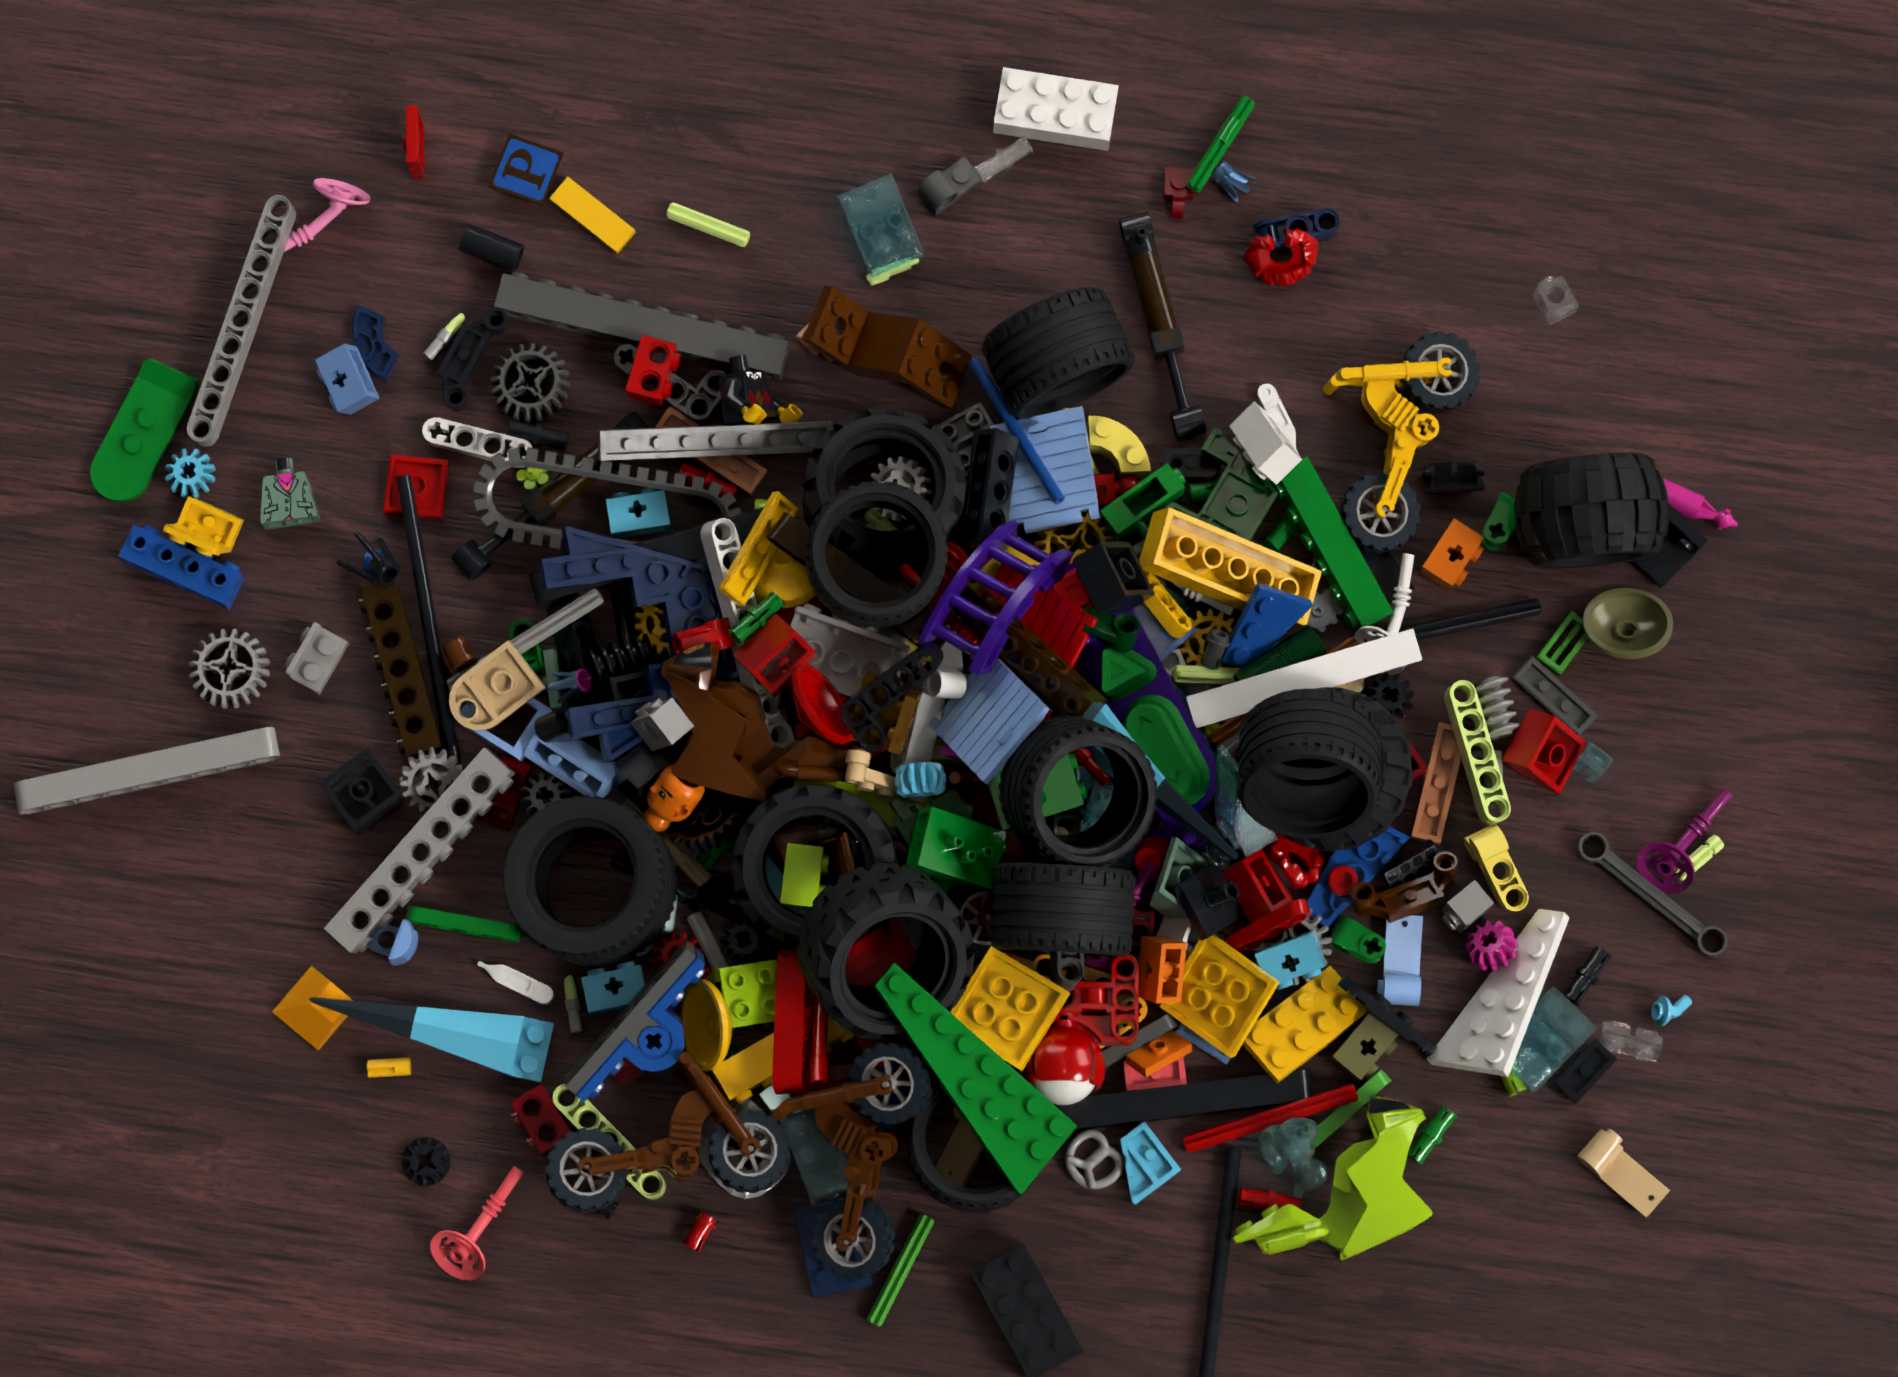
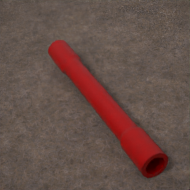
M813 993L812 1057L810 1059L809 1085L815 1089H823L828 1086V1013Z

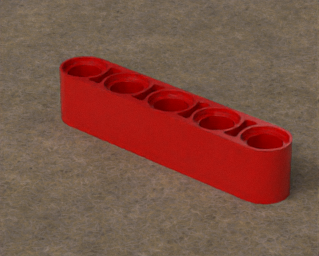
M797 948L780 949L777 955L772 1084L776 1095L808 1093L810 1088L813 992L805 982L804 975L799 967Z

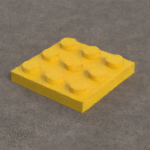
M1213 934L1202 941L1199 939L1185 963L1181 1003H1161L1159 1007L1226 1056L1233 1058L1241 1048L1280 981Z
M991 946L966 985L967 988L950 1013L1006 1063L1022 1072L1070 993Z

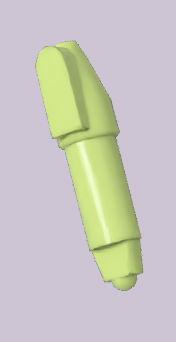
M911 257L889 265H883L868 273L866 279L869 281L870 286L889 280L890 276L912 269L911 266L918 264L919 259Z

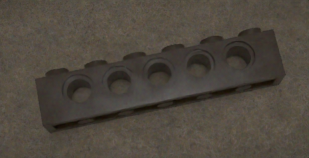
M396 580L387 586L381 583L376 587L373 584L362 586L360 588L363 596L358 597V602L362 614L368 613L370 624L365 625L369 641H375L378 652L373 653L377 670L383 669L386 680L381 681V686L385 699L391 698L393 708L388 711L393 727H399L401 737L396 738L399 752L401 755L406 754L407 758L411 756L418 759L419 750L428 755L430 747H433L435 754H438L442 751L443 745L399 584ZM380 609H391V616L387 620L377 619V613ZM389 636L399 637V643L395 648L389 649L384 647V642ZM405 664L407 666L406 673L400 677L393 676L392 669L395 665ZM405 692L415 694L414 701L409 705H402L400 703V697ZM413 720H420L423 723L422 729L417 733H409L407 731L408 724Z
M969 583L960 595L991 614H999L1005 606L999 598L980 583ZM953 606L951 610L984 639L989 631L987 625ZM1014 618L1005 632L1009 635V638L999 655L1064 716H1079L1093 720L1108 700L1022 620L1018 621Z

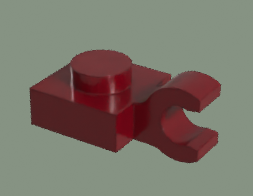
M1165 167L1163 199H1172L1171 219H1183L1184 200H1193V191L1187 188L1188 180L1194 172L1192 168Z

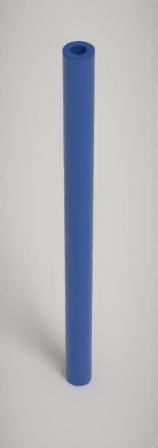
M978 358L970 360L968 363L969 367L1010 433L1019 438L1018 446L1054 504L1061 503L1065 499L1064 495L1018 421L1010 413L1006 402Z

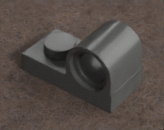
M964 156L944 172L939 170L929 175L919 185L918 194L935 216H937L980 184L982 178Z

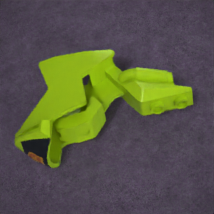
M1370 1096L1366 1117L1374 1139L1354 1143L1336 1159L1330 1205L1327 1212L1318 1219L1294 1205L1287 1204L1279 1209L1275 1204L1261 1213L1264 1219L1253 1225L1249 1220L1236 1228L1235 1231L1238 1235L1233 1237L1235 1244L1255 1239L1263 1254L1268 1253V1255L1305 1246L1309 1242L1321 1240L1340 1251V1259L1343 1261L1401 1235L1432 1216V1210L1402 1177L1408 1151L1416 1129L1426 1119L1422 1109L1395 1099Z

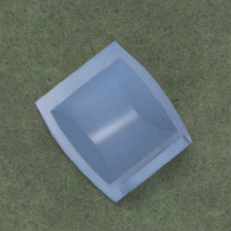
M403 919L400 928L388 925L383 930L378 928L372 935L374 940L369 949L388 956L391 965H401L408 962L414 955L418 945L419 934L414 930L409 920ZM383 932H391L395 935L396 939L391 948L385 949L379 945L378 939Z

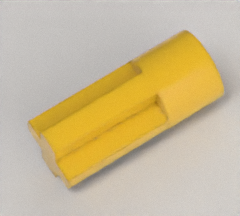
M410 1057L368 1060V1078L411 1075Z

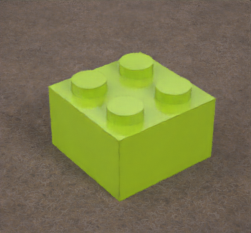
M787 843L780 899L781 906L812 911L814 899L826 887V885H821L822 875H828L830 857L825 855L824 847Z

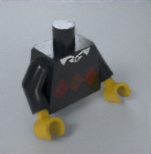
M746 355L729 358L732 374L719 378L724 424L758 425L761 421L776 418L778 414L782 423L797 422L803 413L797 406L790 404L784 409L783 403L771 396L763 371H749Z

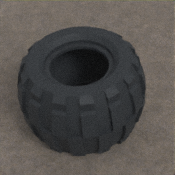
M1620 452L1560 458L1531 465L1521 473V485L1516 488L1514 503L1516 532L1522 549L1528 552V560L1533 565L1539 568L1562 569L1616 564L1652 557L1664 547L1663 537L1667 535L1670 516L1668 494L1662 474L1659 470H1656L1655 460L1646 454Z

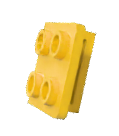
M188 496L177 523L165 524L163 531L169 533L168 538L182 545H185L186 542L195 545V551L205 556L212 557L213 554L220 556L222 553L231 552L244 520L193 496Z

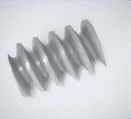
M1492 676L1472 682L1473 685H1479L1475 689L1478 697H1481L1479 699L1481 708H1485L1482 712L1485 720H1487L1485 722L1488 731H1490L1491 741L1513 736L1512 731L1520 726L1519 723H1513L1509 720L1517 715L1516 711H1507V707L1514 703V700L1504 699V696L1510 693L1511 689L1501 687L1503 683L1508 681V677Z

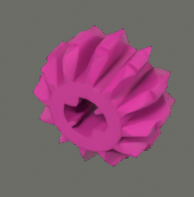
M1487 920L1482 928L1479 925H1475L1476 933H1468L1469 943L1465 944L1471 962L1474 965H1479L1483 971L1491 967L1493 971L1497 972L1498 965L1501 964L1508 968L1507 959L1516 958L1514 949L1518 948V942L1514 938L1512 929L1509 926L1505 927L1500 920L1494 925L1491 921Z

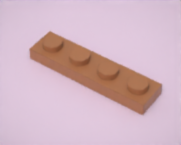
M669 406L655 428L700 425ZM745 455L692 457L749 496L753 495L768 473L767 469Z
M1438 723L1427 767L1428 770L1425 775L1410 838L1424 842L1431 839L1436 845L1441 844L1461 762V755L1452 725Z

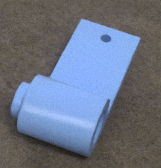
M1410 915L1391 923L1386 919V950L1383 961L1382 980H1377L1376 992L1390 1001V1005L1419 1006L1421 996V977L1419 973L1423 916Z

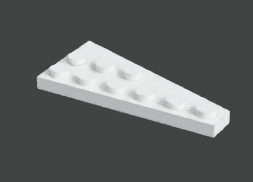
M1537 910L1516 939L1518 942V948L1514 949L1516 958L1507 959L1508 968L1501 964L1498 965L1497 972L1492 971L1436 1045L1438 1048L1431 1056L1427 1057L1426 1060L1431 1065L1509 1076L1569 921V917L1565 912Z

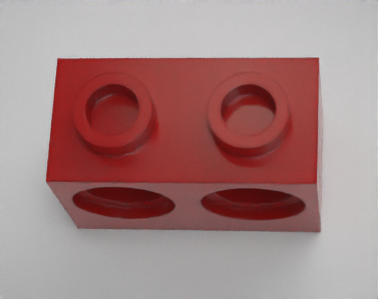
M645 335L641 336L625 390L627 398L657 406H662L664 398L669 399L673 382L669 381L671 372L678 370L681 354L677 353L678 350L675 343ZM656 352H663L667 355L662 363L652 362L650 360L651 356ZM647 380H655L659 383L658 387L653 391H646L642 388Z

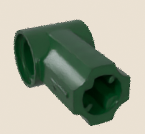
M1085 606L1084 610L1096 617L1098 621L1094 628L1085 625L1083 628L1084 632L1107 640L1109 646L1117 652L1124 653L1133 649L1140 628L1139 620L1134 615L1120 613L1115 616L1110 613H1098L1093 607Z

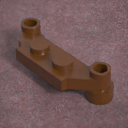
M1440 852L1434 857V871L1431 874L1375 894L1374 887L1369 883L1360 882L1355 884L1351 889V902L1354 905L1355 913L1361 917L1372 915L1386 918L1391 923L1445 903L1444 894L1454 882L1455 874L1458 870L1457 857L1451 852Z

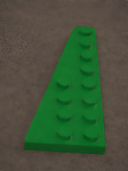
M891 964L874 984L873 989L891 1015L895 1016L906 1032L908 1040L911 1044L915 1045L922 1055L926 1066L931 1068L940 1081V1086L962 1118L969 1123L979 1138L978 1141L983 1148L987 1149L996 1162L998 1170L1005 1175L1014 1188L1013 1191L1018 1196L1022 1195L1076 1129L1077 1125L897 964Z

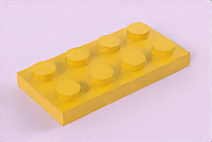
M1331 965L1323 970L1322 974L1314 977L1256 1021L1243 1043V1046L1276 1084L1359 1022L1370 1011L1338 985L1342 978Z

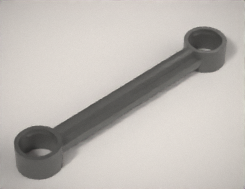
M1588 832L1581 837L1577 843L1576 851L1578 857L1583 862L1588 864L1598 863L1695 940V947L1699 954L1707 958H1714L1726 949L1728 939L1726 933L1717 926L1706 927L1609 850L1608 841L1605 836L1598 832ZM1588 838L1599 840L1603 846L1602 855L1598 858L1586 856L1582 849L1584 840ZM1706 932H1714L1721 938V949L1715 953L1706 951L1701 944V938Z

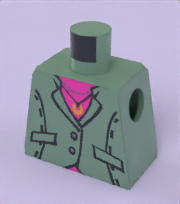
M292 458L276 459V475L263 477L260 520L264 529L321 522L306 473L304 471L294 472Z

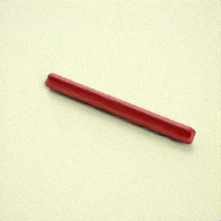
M1349 1084L1185 1135L1183 1137V1145L1187 1153H1192L1356 1102L1358 1094L1355 1086Z

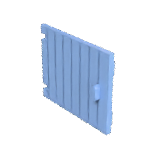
M1079 406L1034 416L1029 419L1017 420L1065 499L1059 504H1054L1018 446L1008 522L1015 520L1019 523L1018 526L1024 525L1025 533L1028 534L1082 522L1081 513L1089 511L1091 520L1101 518L1083 407ZM1005 423L990 426L991 429L997 428L1012 435Z
M998 657L990 672L979 676L972 672L966 679L967 685L963 697L960 699H950L941 709L944 716L940 720L934 718L929 724L985 784H988L993 777H996L1005 766L1007 760L1031 731L1035 730L1050 710Z

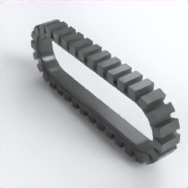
M519 447L507 449L508 461L505 460L501 452L491 457L490 459L496 468L493 469L485 463L478 474L487 479V482L476 480L473 491L484 494V497L474 499L476 511L488 509V512L480 519L487 527L497 521L498 525L494 531L495 534L504 538L508 528L514 530L512 541L523 543L525 532L532 533L531 544L542 546L543 536L548 535L551 536L549 547L558 549L561 547L563 538L561 529L517 522L504 517L497 510L493 502L492 488L496 478L504 470L515 466H526L697 495L712 500L720 508L724 518L741 513L740 507L728 509V506L736 501L730 491L719 497L718 495L723 485L712 480L708 490L703 488L704 477L693 475L692 485L688 486L685 485L686 474L675 472L673 483L666 482L668 471L656 469L655 480L648 479V467L638 466L637 476H629L631 464L620 463L618 474L611 473L613 461H601L599 471L593 469L594 458L583 456L582 466L576 467L574 466L576 455L565 453L563 464L556 463L557 452L546 450L545 460L541 461L537 460L539 449L531 447L527 448L526 458L520 457ZM608 537L629 544L637 543L636 541ZM706 556L696 559L697 563L708 566Z

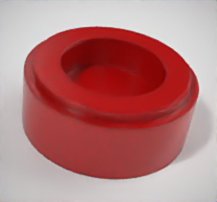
M1346 865L1333 868L1327 879L1330 891L1337 896L1350 895L1352 887L1358 883L1356 872Z

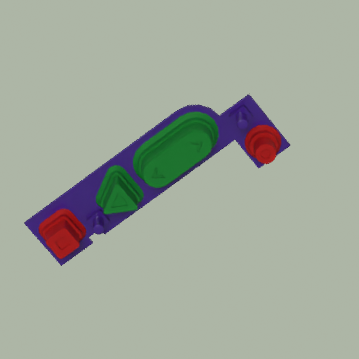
M1074 563L1069 564L1063 579L1052 585L1051 588L1082 609L1086 605L1092 607L1089 602L1088 591L1076 575ZM1133 609L1130 610L1129 612L1110 613V614L1115 615V616L1118 615V614H1120V613H1129V614L1134 615V616L1138 619V617H1137V615H1136V613L1134 612ZM1140 623L1135 645L1129 652H1117L1109 646L1107 640L1090 635L1077 659V663L1087 682L1108 700L1106 704L1134 741L1172 786L1201 816L1199 811L1211 801L1217 790L1219 773L1212 754L1198 728L1195 726L1191 715L1142 624ZM1157 807L1156 810L1165 826L1143 837L1139 844L1134 846L1132 851L1125 853L1136 876L1140 874L1149 860L1159 867L1145 886L1144 890L1150 891L1156 886L1172 837L1179 838L1201 856L1203 848L1209 845L1208 842Z

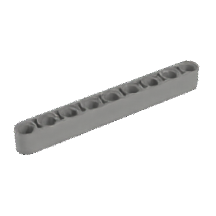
M282 195L270 197L264 206L187 424L188 435L195 443L202 447L212 446L219 438L296 219L295 208ZM282 205L287 206V211L283 216H274L276 208ZM277 233V239L274 243L265 244V238L268 234ZM267 260L266 269L256 272V264L259 261ZM253 287L258 288L256 297L253 299L245 298L247 290ZM241 315H248L247 323L242 327H236L237 318ZM230 343H238V349L234 354H226V348ZM222 370H228V378L223 382H217V374ZM214 397L219 398L218 406L215 409L207 410L208 400ZM203 425H209L208 434L201 438L197 437L198 428Z
M265 727L15 782L13 788L18 814H32L266 763L279 759L280 752L275 728Z

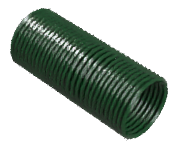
M1305 625L1285 638V640H1282V642H1279V644H1276V646H1273V648H1270V650L1263 653L1256 660L1248 663L1246 667L1241 668L1233 676L1237 682L1326 655L1327 650L1315 631L1309 625Z

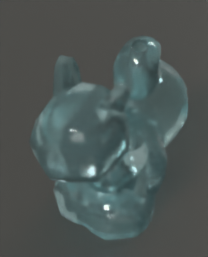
M1302 1117L1286 1120L1282 1125L1275 1124L1266 1127L1261 1132L1258 1141L1259 1152L1269 1163L1271 1173L1276 1175L1283 1173L1288 1166V1162L1293 1165L1292 1177L1295 1183L1293 1195L1295 1198H1300L1305 1191L1318 1189L1328 1178L1327 1166L1322 1161L1312 1158L1315 1150L1310 1144L1318 1137L1317 1124L1311 1119Z

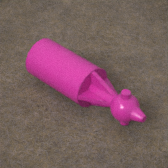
M1663 478L1667 489L1668 503L1682 516L1693 521L1694 519L1715 520L1719 530L1727 527H1737L1738 523L1732 518L1729 509L1717 512L1704 499L1705 496Z

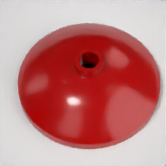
M801 664L795 668L791 678V689L797 716L801 723L808 726L815 734L832 743L845 745L852 741L854 735L840 717V710L845 701L835 686L824 674L811 665Z

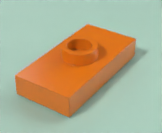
M1171 1030L1127 1054L1126 1064L1144 1077H1148L1191 1053L1192 1043Z

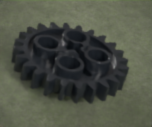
M705 787L703 797L691 814L682 821L671 823V828L667 830L671 835L669 838L681 852L685 851L688 855L692 852L699 855L703 849L706 853H709L714 845L717 849L720 848L723 840L730 842V835L732 833L739 834V826H744L746 823L745 818L752 814L751 809L756 807L757 803L754 799Z

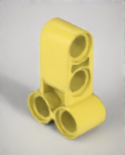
M1489 825L1465 837L1463 840L1471 858L1478 862L1498 905L1504 910L1520 911L1525 908L1529 900L1528 892L1507 851L1509 846L1501 829L1497 825ZM1498 862H1501L1506 869L1504 876L1500 879H1497L1493 874V867ZM1514 889L1517 891L1519 899L1515 905L1510 906L1507 903L1506 895L1510 890Z

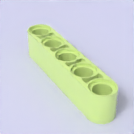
M1459 680L1445 691V705L1478 816L1483 823L1496 825L1509 816L1511 811L1510 802L1476 689L1471 682ZM1459 688L1465 692V702H1459L1455 699V689ZM1464 717H1469L1474 721V731H1468L1464 728L1462 723ZM1472 746H1478L1482 749V760H1477L1472 756ZM1481 774L1488 775L1491 778L1492 786L1490 789H1486L1480 784L1479 778ZM1490 803L1499 806L1500 816L1498 818L1490 815L1488 811Z
M561 1084L553 1092V1103L577 1129L584 1128L580 1123L583 1114L588 1112L594 1113L596 1115V1123L591 1128H587V1130L598 1129L606 1135L614 1134L617 1136V1143L623 1148V1153L636 1150L588 1099L583 1102L577 1097L576 1093V1098L572 1105L562 1106L559 1101L560 1095L570 1090L565 1087L566 1084ZM658 1171L627 1175V1180L647 1199H658L665 1192L666 1183ZM649 1177L659 1179L660 1186L655 1193H647L643 1188L645 1180Z

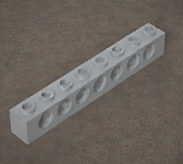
M483 748L324 929L350 953L364 952L372 944L374 939L371 936L377 929L383 930L393 920L394 916L392 913L398 906H405L414 895L411 891L418 883L424 884L434 873L432 867L439 860L443 862L450 856L454 850L451 846L458 838L464 839L474 827L471 823L478 815L483 817L494 805L491 802L498 793L503 794L510 788L514 782L511 778L516 773L489 749ZM481 777H486L489 782L488 789L483 793H478L475 788L476 781ZM465 799L469 804V809L466 814L459 816L455 810L456 804L460 800ZM441 822H446L449 827L448 834L444 838H438L435 832L437 825ZM425 844L428 847L429 854L425 860L419 861L416 858V849L420 845ZM401 867H405L408 870L409 876L406 882L400 884L396 880V872ZM381 890H386L389 896L388 902L384 906H379L376 902V895ZM365 912L369 921L365 928L360 929L356 925V917L360 913Z

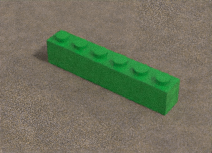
M1308 456L1303 458L1278 484L1272 482L1271 485L1279 492L1278 498L1283 499L1287 507L1285 511L1288 519L1299 528L1303 546L1308 551L1311 550L1316 561H1314L1316 569L1322 571L1321 576H1325L1330 584V595L1335 602L1341 604L1346 624L1357 632L1361 627L1371 626L1394 612Z

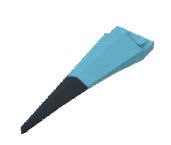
M1105 704L1093 721L1120 732L1134 741L1108 705ZM1056 708L1052 717L1059 716L1063 718L1064 715ZM1099 746L1082 747L1083 749L1087 748L1092 753L1091 758L1104 772L1113 777V770L1109 759ZM1150 760L1151 767L1155 772L1154 779L1157 781L1156 793H1158L1155 803L1156 807L1231 859L1235 860L1238 858V853L1194 810Z
M316 997L309 999L314 1004L413 1039L510 1077L541 1083L554 1023L516 1015Z

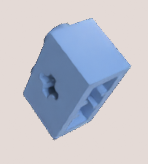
M342 344L315 359L319 368L317 374L322 383L327 386L330 393V404L336 411L351 415L380 399L357 346Z

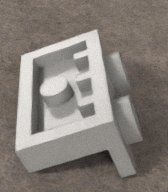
M314 622L311 628L308 626L303 631L299 640L302 643L297 653L292 652L284 667L287 669L285 674L289 679L320 695L346 651L349 642Z

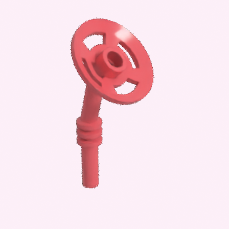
M513 1166L495 1194H490L491 1200H486L487 1205L482 1206V1213L466 1235L451 1230H444L435 1234L430 1243L431 1254L436 1263L445 1272L461 1280H475L482 1275L486 1265L485 1258L475 1242L492 1218H497V1211L501 1212V1206L506 1205L505 1199L524 1172ZM448 1237L444 1246H441L442 1238ZM451 1242L455 1243L453 1247H450ZM446 1256H450L454 1262L462 1264V1268L454 1265ZM478 1258L479 1265L477 1268L473 1269L472 1266L475 1264Z

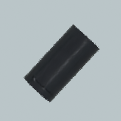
M468 224L459 245V251L515 272L518 268L525 249L524 244L472 224Z

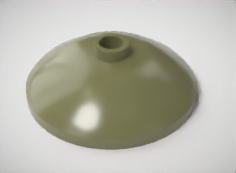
M1617 588L1603 592L1591 600L1584 612L1583 629L1590 643L1601 652L1622 659H1639L1653 655L1665 647L1673 632V617L1667 605L1657 596L1640 589Z

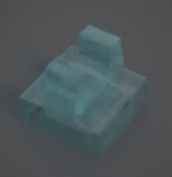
M1590 741L1578 757L1573 769L1579 772L1583 766H1589L1592 769V774L1588 780L1593 783L1606 772L1614 759Z

